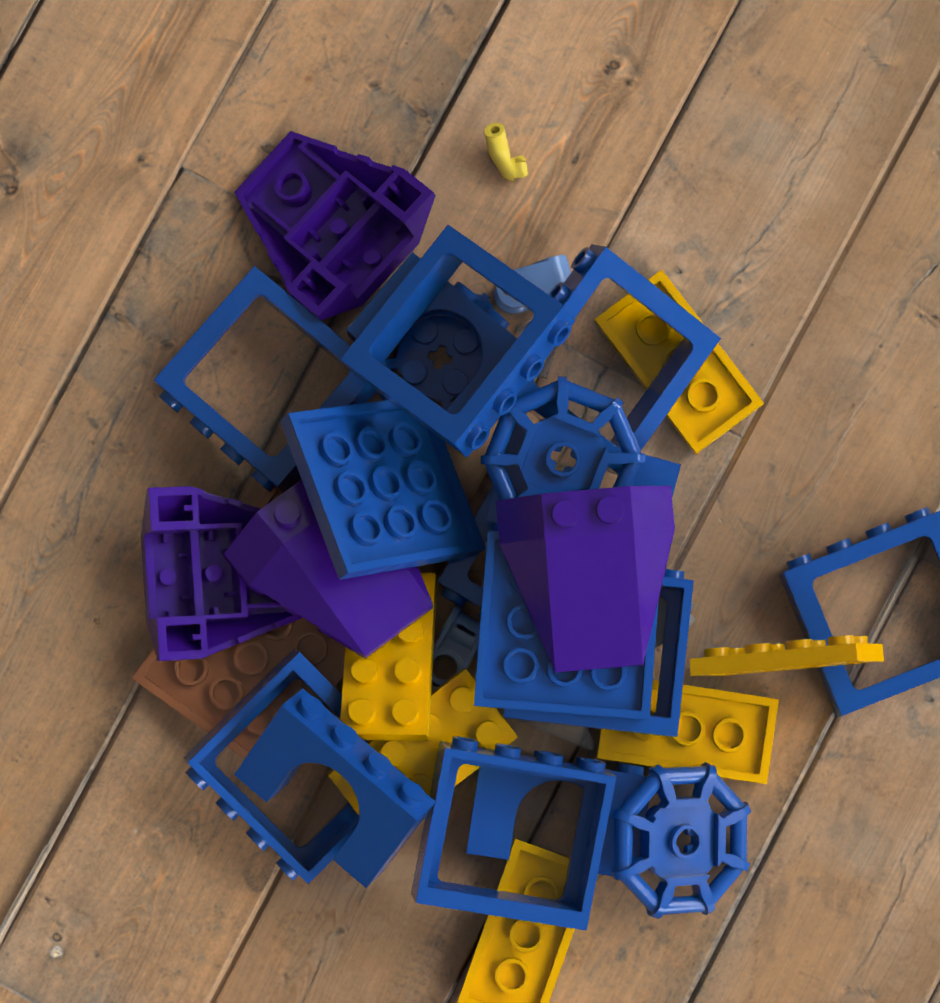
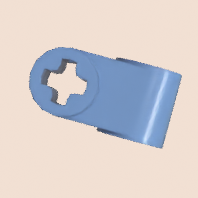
M566 255L549 257L532 265L514 270L548 295L560 282L564 283L571 274ZM496 286L494 300L500 310L508 314H519L529 311L520 302L514 301V298L510 295L505 296V292Z
M459 605L454 607L445 622L433 651V663L439 658H449L454 661L457 667L456 673L464 667L467 669L472 659L476 658L480 633V622L462 613V607ZM457 627H460V628L464 629L465 631L471 633V634L474 635V636H471V635L467 634L466 632L460 630V629L457 628ZM432 671L433 686L440 687L447 681L437 678Z

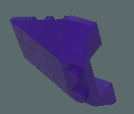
M292 131L287 134L234 192L291 296L320 320L360 307L374 294L419 245L436 196L432 190L404 168L395 165L389 167L372 161L370 157L361 154L356 156L338 150L334 145Z
M302 480L257 511L223 554L227 562L250 589L261 596L263 594L283 605L284 610L294 616L299 615L319 627L320 632L365 659L433 609V603L418 566L339 580Z
M671 485L624 486L543 493L497 500L496 513L499 545L554 672L643 665L675 531Z
M192 486L147 488L141 530V550L146 623L157 661L202 659L303 618L299 615L294 616L284 610L283 605L263 594L261 596L250 589L224 558V552L261 508L242 503L243 501L233 498L227 499L213 495Z

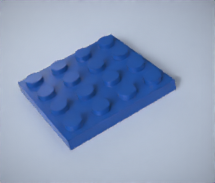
M390 400L292 412L280 420L339 580L477 556L486 549L445 441Z
M488 531L474 706L650 720L658 604L643 665L555 673L510 567L500 548L498 531Z

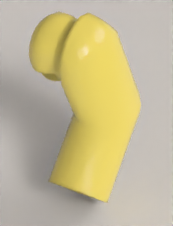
M501 123L487 125L484 129L488 153L502 177L515 182V178H525L528 175L526 158L522 155L511 158L504 126Z

